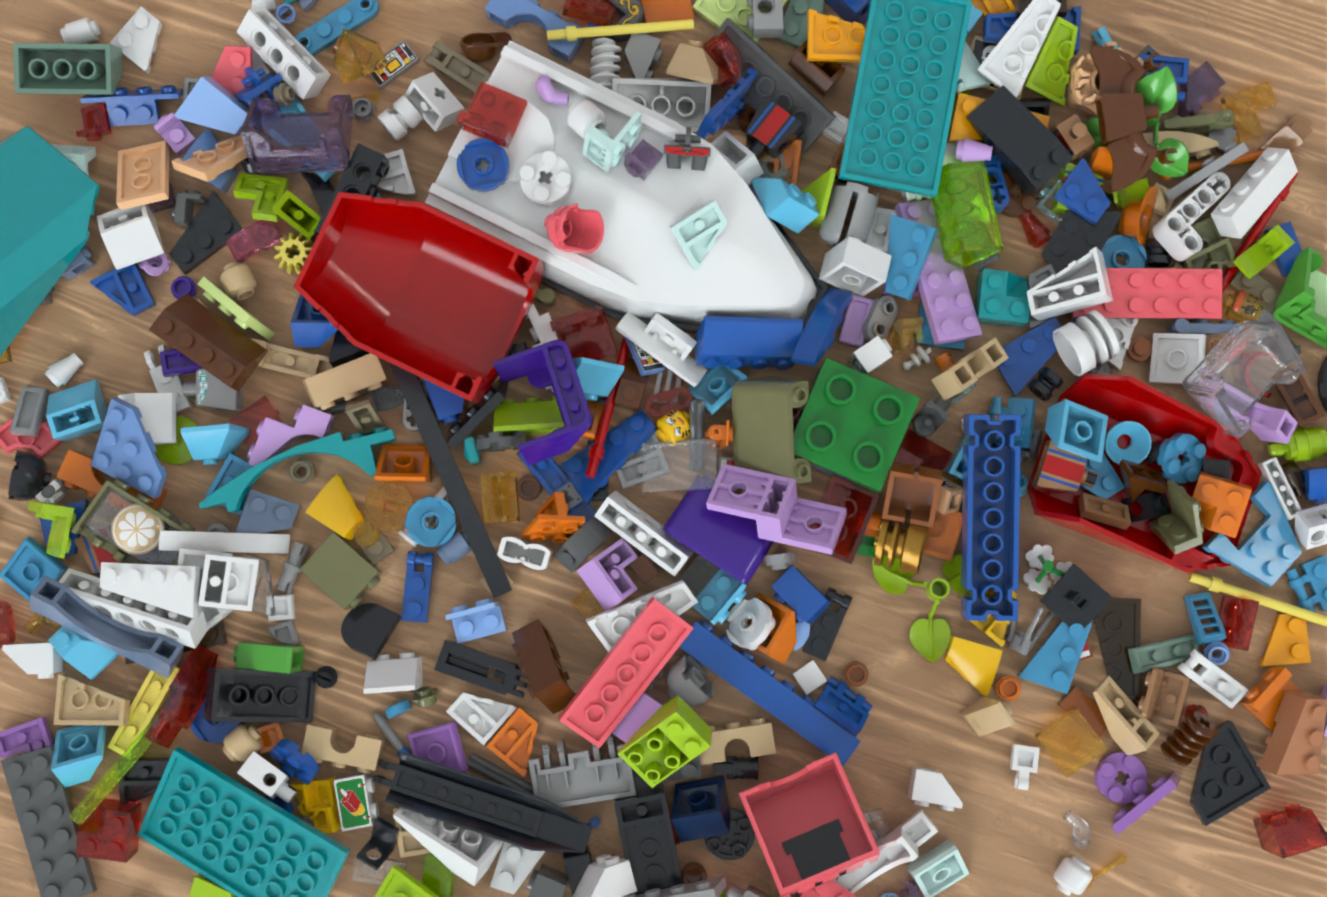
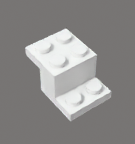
M180 547L178 565L200 566L198 606L252 611L259 559L235 557L233 553Z

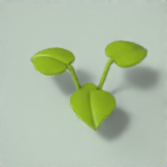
M962 554L953 556L951 562L946 560L943 564L942 573L948 580L937 578L929 583L926 581L910 580L914 574L900 571V559L896 558L890 569L887 568L888 556H884L881 566L874 565L873 558V574L883 590L890 594L900 595L906 591L908 584L925 587L927 597L934 601L928 615V620L918 619L910 627L909 640L914 649L926 660L935 662L947 649L951 637L950 627L944 619L933 620L936 608L940 604V600L949 594V584H951L953 591L957 594L967 595L968 590L961 586Z

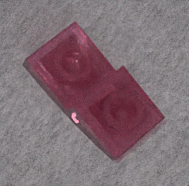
M259 220L226 240V243L235 261L242 263L259 249L267 250L283 236L276 222Z

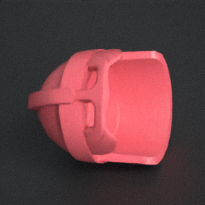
M578 204L558 207L553 214H549L544 220L548 238L557 249L564 252L593 253L600 246L604 236V222L600 212L597 210L580 209Z

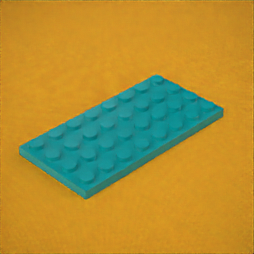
M870 0L838 179L933 198L937 196L972 1Z
M181 747L173 750L137 836L237 897H329L351 850Z

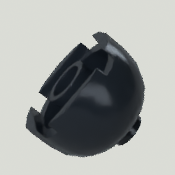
M17 450L14 459L16 465H14L11 473L8 499L16 501L33 500L44 487L50 484L52 473L47 472L45 461L37 454Z

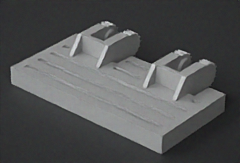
M611 733L606 739L610 757L602 758L601 747L598 748L592 744L594 760L592 761L590 749L567 754L564 740L558 741L557 750L560 765L553 766L550 744H543L542 751L545 768L542 769L541 757L528 760L534 796L549 800L560 808L636 796L637 789L634 771L617 754V749L619 750L624 744L616 747L615 736Z

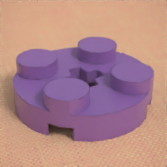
M1115 751L1106 754L1099 761L1100 764L1094 773L1095 784L1099 792L1109 800L1121 804L1130 803L1139 794L1147 791V772L1143 763L1136 756ZM1118 771L1127 775L1123 784L1115 781Z

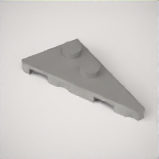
M1235 141L1223 149L1225 153L1218 159L1212 156L1201 163V170L1165 192L1169 200H1173L1238 157L1249 152L1245 143L1243 142L1238 145Z

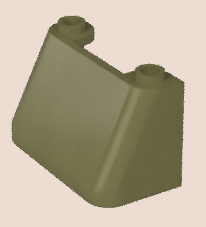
M769 376L744 379L734 384L731 393L734 466L796 479V483L812 482L810 463L804 458H794L793 408L801 407L807 402L809 395L808 380Z

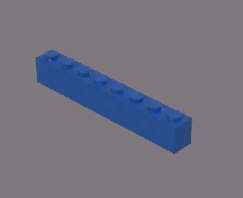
M702 620L700 624L694 621L692 624L693 630L679 646L682 650L827 755L836 752L841 765H845L861 742L854 734L846 728H842L824 712L814 707L816 702L804 694L801 698L795 694L796 687L785 679L780 683L773 678L776 673L763 664L760 668L753 663L755 658L745 650L739 653L733 649L734 643L724 635L721 638L715 636L712 633L714 628Z

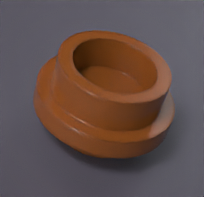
M1135 337L1130 340L1127 354L1132 360L1140 362L1151 356L1152 345L1148 339Z
M858 661L848 663L843 670L844 680L854 687L865 684L869 676L867 667Z

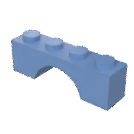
M490 0L485 7L487 18L506 29H510L512 26L522 22L535 23L541 26L546 33L547 30L566 29V26L581 28L574 22L568 23L562 20L561 16L553 10L546 11L542 9L535 0ZM577 38V41H567V39L548 40L549 53L571 64L585 39Z

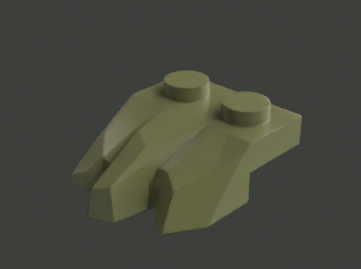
M1211 215L1191 224L1193 229L1200 235L1203 246L1200 251L1184 261H1178L1185 269H1222L1223 265L1228 268L1236 267L1233 263L1235 256L1228 237L1220 236Z

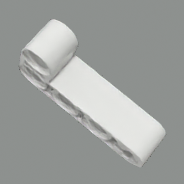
M1216 172L1209 176L1153 226L1154 237L1175 260L1184 261L1201 250L1203 246L1202 239L1191 224L1229 190L1231 183L1226 174Z

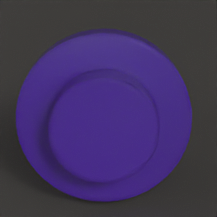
M187 276L176 278L171 285V292L177 299L186 294L194 297L196 294V284Z

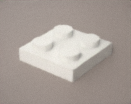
M1153 333L1149 382L1202 385L1207 336L1205 334Z

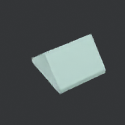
M949 839L905 865L924 897H933L969 875L957 847Z

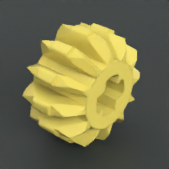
M289 233V240L282 237L280 241L283 245L275 246V249L280 253L276 254L274 259L280 261L278 267L282 270L286 269L288 274L292 275L296 271L299 275L312 249L313 241L311 239L305 240V236L301 233L297 237L293 233ZM298 251L300 252L299 256L294 255V257H292V253H297Z

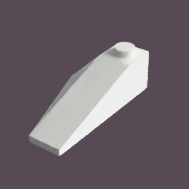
M613 78L612 91L672 119L685 128L691 127V132H697L706 114L710 111L711 84L686 78Z

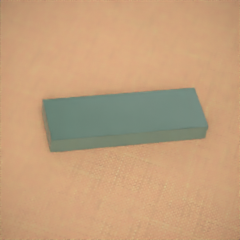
M1194 633L1128 648L1127 650L1133 674L1151 671L1154 667L1163 668L1186 662L1190 658V652L1194 648L1199 651Z

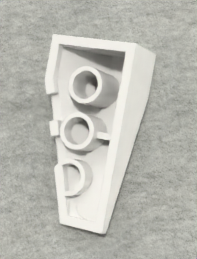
M402 807L393 815V818L449 870L473 886L488 871L504 842Z

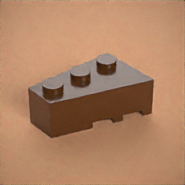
M537 619L512 632L515 641L512 646L516 655L521 658L522 663L519 666L523 675L528 678L529 684H527V689L532 698L537 697L555 714L565 709L577 693H574L567 683L570 677L567 672H563L559 661L561 657L548 629Z

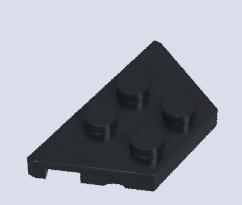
M1066 210L1041 255L1048 265H1052L1056 274L1074 260L1077 261L1088 254L1094 247L1101 251L1123 213L1120 211H1105L1094 226L1073 211Z

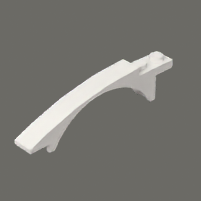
M920 809L884 838L880 837L875 841L880 851L878 861L871 864L869 862L864 863L862 868L839 877L838 880L834 879V881L854 894L884 872L918 858V847L938 832V828L924 811Z

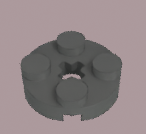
M489 432L488 435H477V451H505L506 449H512V447L513 450H519L518 445L526 442L525 432H511L510 435H503V432Z

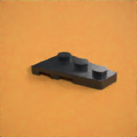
M213 191L169 255L181 271L187 275L245 232V230L217 193Z
M499 378L490 387L485 397L479 403L473 404L466 411L465 417L460 422L456 421L449 428L448 432L450 434L447 443L455 449L505 399L509 382L503 383L501 378Z

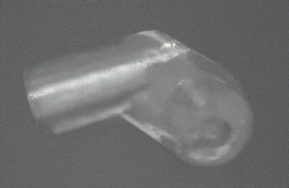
M1069 810L1064 815L1063 820L1073 827V843L1075 847L1085 849L1090 842L1089 825L1076 813Z

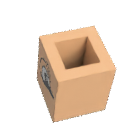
M942 477L936 511L943 515L959 511L963 498V487Z

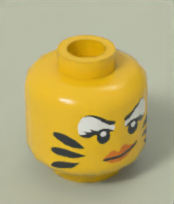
M673 409L657 420L658 430L655 433L662 443L667 442L671 446H675L690 437V416L684 410Z

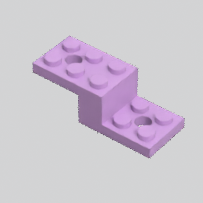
M727 464L722 465L706 502L707 509L756 520L758 538L831 555L847 515L846 508L797 498L796 479ZM739 488L746 490L742 494L733 493V491ZM812 523H819L821 525L817 529H811L808 526Z

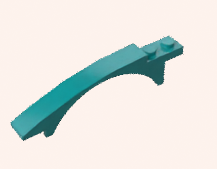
M387 426L373 429V434L363 436V433L349 435V440L345 441L343 433L338 432L295 446L242 473L199 503L200 509H209L226 504L228 512L240 511L249 489L264 472L287 458L302 454L322 453L339 456L355 463L370 476L375 477L377 463L373 446L396 441L394 430H388Z

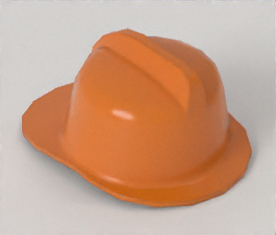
M1151 186L1148 189L1143 200L1130 202L1121 211L1123 214L1119 220V234L1138 239V243L1141 246L1145 245L1149 235L1150 221L1157 198V188L1155 186Z

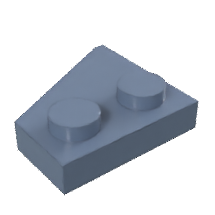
M251 489L235 533H264L291 529L299 504Z

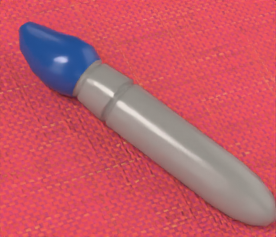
M374 713L373 718L376 725L390 744L393 745L398 756L401 757L402 752L411 754L410 750L403 745L386 719L381 714Z

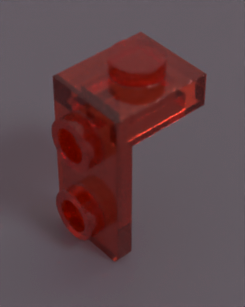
M723 30L703 44V49L718 66V85L721 89L727 85L735 84L742 75L741 52Z

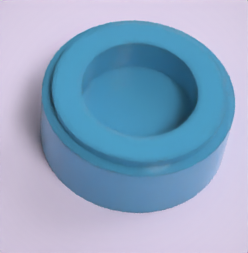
M403 700L388 707L385 713L389 720L408 712L412 708L408 700Z

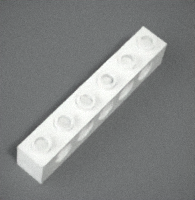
M71 568L59 580L60 583L68 586L90 606L129 627L163 634L196 649L208 631V625L201 610H198V618H190L101 589L100 578Z

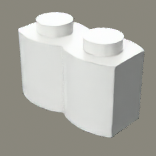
M507 536L501 539L497 556L510 563L522 562L531 569L543 570L549 567L553 549L542 543L529 544L526 540H522L521 537Z

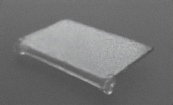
M700 439L642 443L643 493L713 488L717 479V440Z

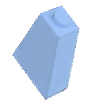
M201 76L174 116L184 121L231 134H243L244 132H249L254 126L255 122L253 119L257 114L251 111L243 102L238 101L233 94L211 76Z

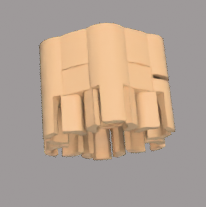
M1107 42L1103 47L1114 48L1117 43ZM1087 54L1085 57L1084 55L1081 56L1068 71L1070 78L1067 85L1068 95L1066 102L1071 109L1091 119L1097 116L1095 98L1099 95V90L1095 85V77L1099 76L1090 54ZM1138 57L1136 60L1143 66V60Z

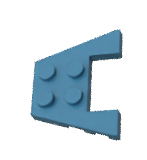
M1267 481L1262 482L1250 495V500L1265 515V518L1236 548L1225 535L1215 532L1202 546L1206 552L1220 557V560L1227 564H1232L1240 569V572L1265 587L1272 586L1302 553L1274 490Z

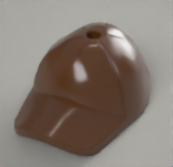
M506 32L472 33L461 38L459 44L463 54L468 59L474 62H485L493 59L497 48L507 46L509 41H512V38Z

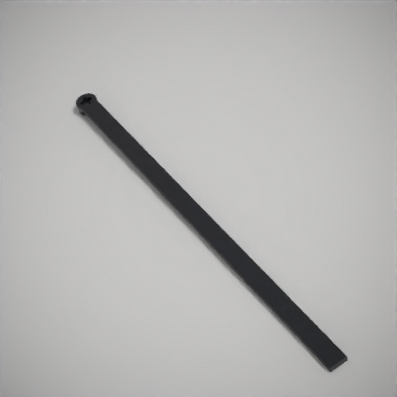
M303 164L301 174L309 183L323 214L334 189L329 179L325 182L318 175L309 176V173L312 171ZM389 362L493 598L512 591L511 584L417 375Z

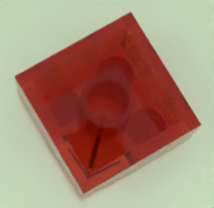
M91 797L78 829L76 856L127 863L138 852L139 836L137 834L141 823L142 803Z
M1300 804L1287 805L1284 807V811L1277 813L1276 811L1264 812L1260 814V818L1253 820L1262 850L1278 857L1287 858L1327 845V832L1313 811L1300 806Z

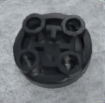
M730 808L729 834L704 838L708 850L723 860L743 858L752 847L754 841V830L748 816L736 808Z

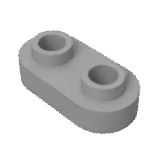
M880 296L874 300L862 328L863 336L867 341H871L877 336L881 340L887 338L898 312V304L893 297ZM877 326H879V328H880L879 334L877 333V330H876V329H877Z
M796 552L765 556L766 566H771L772 570L790 568L793 566L792 562H797Z

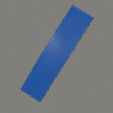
M835 288L827 290L814 309L791 357L792 363L816 366L835 341L834 332L844 320L843 311L853 300L852 291Z

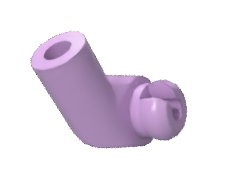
M541 75L536 81L535 86L543 101L568 106L569 93L555 91L550 82V77Z

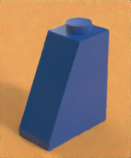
M423 379L438 423L444 421L446 425L459 420L458 416L463 412L464 398Z

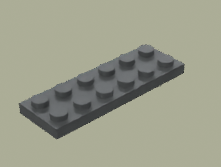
M726 18L704 46L711 48L728 77L726 84L732 89L741 77L744 78L746 71L750 67L758 72L743 100L757 111L763 99L767 97L801 121L804 133L797 140L803 141L802 155L807 152L836 118L825 105L731 18Z
M54 744L1 760L41 897H80L94 893L97 887L68 789L62 785L51 770Z

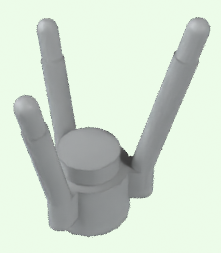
M1043 607L1038 608L1026 633L1018 630L1015 635L1016 621H1011L1006 638L1007 641H1010L1008 648L1027 656L1029 650L1032 651L1034 644L1055 614L1050 612L1033 637L1031 634L1040 619Z

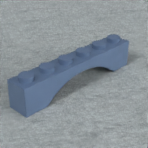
M46 575L30 594V610L166 678L170 677L182 659L183 644L163 634L138 630L113 620L86 603L68 586Z

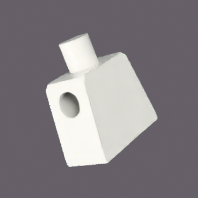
M254 751L237 772L242 779L272 800L278 796L286 803H289L297 793V790L287 783L289 778L286 774ZM273 777L276 779L274 785L269 786L266 784L269 778Z

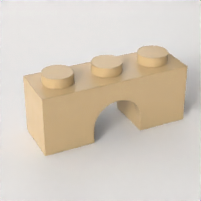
M995 337L968 353L932 378L931 381L945 401L968 388L978 380L977 378L993 370L1009 357Z
M765 717L750 719V724L740 725V721L725 723V728L715 729V725H708L712 729L711 747L700 754V764L705 765L726 761L725 747L733 739L744 740L748 744L751 757L776 754L771 722L765 721Z
M314 722L307 725L301 750L303 755L308 752L317 763H322L323 760L331 761L332 766L338 768H347V765L357 767L356 771L371 774L372 770L376 771L380 768L378 763L379 760H382L386 738L361 733L357 735L355 745L351 750H343L336 742L337 727Z

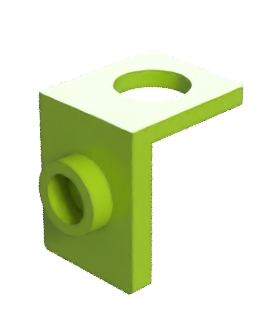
M1147 178L1138 180L1120 191L1113 192L1114 202L1118 210H1123L1130 202L1144 199L1149 189Z

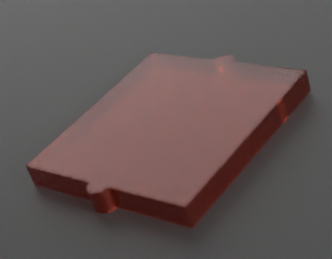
M266 396L229 420L233 425L250 428V434L243 441L248 449L257 442L259 435L256 432L261 421H265L266 417L283 421L279 416L280 412L273 408Z

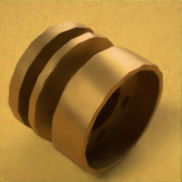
M883 519L878 527L874 542V565L881 566L884 556H888L887 568L891 569L897 558L900 559V571L918 574L928 527L909 523L907 530L902 529L903 522L896 521L895 526L891 527L892 520Z

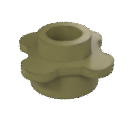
M426 686L418 689L414 694L412 702L417 703L419 708L435 704L437 702L436 692H438V688Z

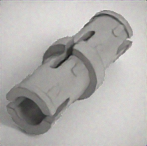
M294 541L287 562L284 561L282 565L284 569L275 587L276 589L286 591L287 593L292 592L291 590L297 575L302 572L300 568L310 548L309 546Z

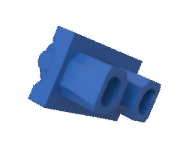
M249 66L245 69L247 77L241 80L242 84L247 87L237 92L235 96L238 101L245 102L251 111H258L265 106L259 94L265 91L270 100H274L273 89L275 86H279V82L283 78L280 73L274 75L270 72L265 75V71L262 68L255 71Z

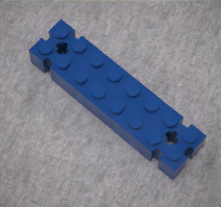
M964 414L963 434L970 435V445L963 444L961 586L968 591L967 596H961V616L967 621H987V614H991L997 621H1018V600L1012 597V590H1018L1021 446L1014 445V436H1021V415L994 414V421H990V415ZM990 434L992 437H996V443H992V447L990 443H987V438L991 437ZM988 588L994 591L993 595L990 594V598L985 596V591H988Z

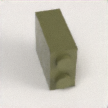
M333 532L300 568V571L344 610H349L351 607L355 609L364 600L362 595L367 589L372 590L381 581L379 576L382 574V571L377 566L373 565L347 539L336 532Z

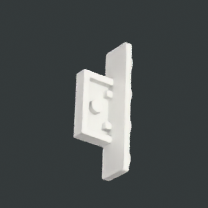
M627 312L615 327L618 332L693 387H696L707 372L704 366L696 365V360L688 355L697 341L659 313H656L647 325L635 315Z

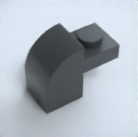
M592 517L562 545L554 556L572 573L590 554L605 542L612 532L604 523L596 517Z

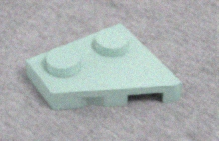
M711 200L669 226L692 268L696 271L702 265L700 264L708 250L712 249L716 243L717 236L723 232L728 222L716 200Z

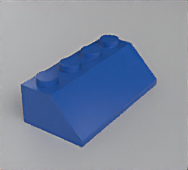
M704 316L694 337V340L697 341L694 346L696 365H703L706 368L728 366L732 369L741 367L764 369L770 367L777 368L778 370H787L792 368L795 363L791 362V357L802 334L803 319Z

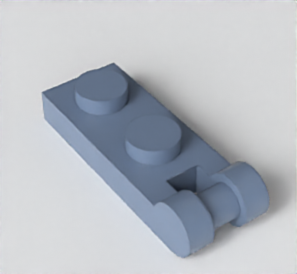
M1180 318L1170 323L1166 330L1167 333L1175 334L1231 333L1233 336L1238 337L1244 334V324H1235V320H1221L1219 324H1212L1207 319L1195 320V323H1189L1186 319Z

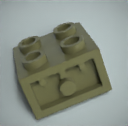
M1171 479L1167 481L1172 513L1149 521L1150 530L1174 554H1178L1203 544L1202 533L1204 532V527L1199 518L1201 507L1197 499L1188 495L1183 486H1179Z

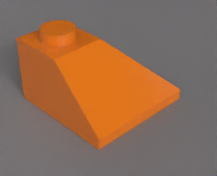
M758 592L755 598L763 601L770 607L776 624L767 638L756 649L785 664L797 643L795 612ZM750 619L747 622L748 627L752 624V620Z

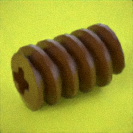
M1195 710L1193 712L1194 716L1188 715L1185 718L1186 723L1181 722L1179 724L1180 729H1175L1173 736L1167 737V743L1163 742L1160 745L1163 753L1175 763L1185 766L1189 765L1192 759L1196 758L1199 752L1204 749L1205 745L1210 743L1211 738L1218 734L1216 724L1200 711Z

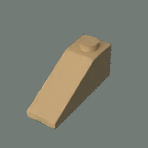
M1106 676L1094 690L1093 695L1110 736L1126 755L1147 751L1160 733L1147 718L1141 716L1138 708L1110 676Z

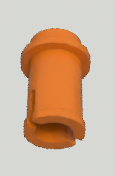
M947 351L935 357V366L938 365L941 372L954 364L952 360L953 355H950Z

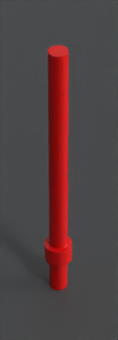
M1297 173L1258 218L1237 251L1235 259L1254 245L1280 202L1285 201L1290 193L1289 188L1297 177ZM1237 266L1227 267L1222 275V294L1239 269Z
M625 338L622 339L616 364L623 365L624 369L630 351ZM622 375L606 398L594 445L589 450L588 457L590 460L585 476L591 479H595L599 461L603 460L605 452L603 446Z

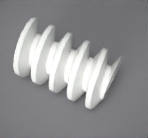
M597 38L592 41L594 48L591 50L593 57L590 61L592 67L590 68L591 77L589 79L612 90L613 78H620L619 75L613 73L621 71V67L614 64L621 62V57L615 54L621 53L622 48L616 46L615 41L612 39Z

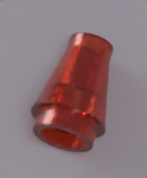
M1031 210L1019 216L1018 219L1022 224L1029 245L1038 248L1050 240V230Z

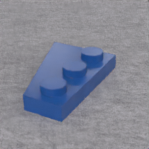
M1056 317L1051 318L1002 347L1009 358L998 365L997 369L1014 397L1020 393L1057 351L1053 341V331L1060 328L1061 325Z

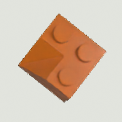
M1200 471L1192 498H1196L1200 504L1201 512H1199V518L1203 527L1210 531L1236 538L1252 487Z

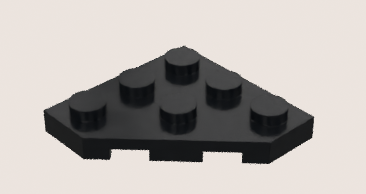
M1230 720L1217 726L1218 734L1211 738L1210 743L1205 745L1202 750L1191 793L1190 804L1202 825L1205 826L1271 789L1260 768L1256 766V761L1233 722Z

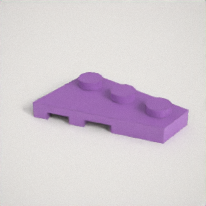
M1173 771L1166 778L1164 776L1160 777L1151 785L1153 787L1151 791L1147 794L1142 792L1132 801L1134 805L1130 809L1122 808L1113 816L1115 821L1111 826L1112 829L1119 835L1172 792L1181 780L1179 776Z

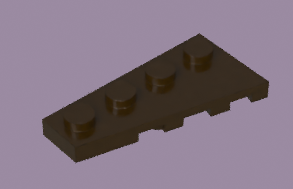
M1111 598L1093 618L1106 676H1110L1130 700H1139L1140 673L1133 674L1127 649L1140 646L1141 599Z

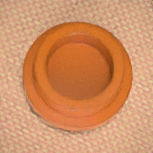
M1002 676L995 684V691L1002 700L1012 701L1019 696L1021 686L1016 678Z

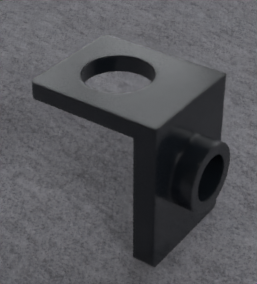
M1154 491L1139 495L1133 501L1138 502L1142 507V512L1139 516L1131 512L1130 507L1133 502L1130 498L1121 500L1122 504L1128 505L1131 523L1171 513L1166 492L1162 494Z
M377 817L374 822L371 839L357 854L356 858L373 869L378 870L394 851L399 828ZM374 849L381 853V857L377 860H372L368 858L366 853Z

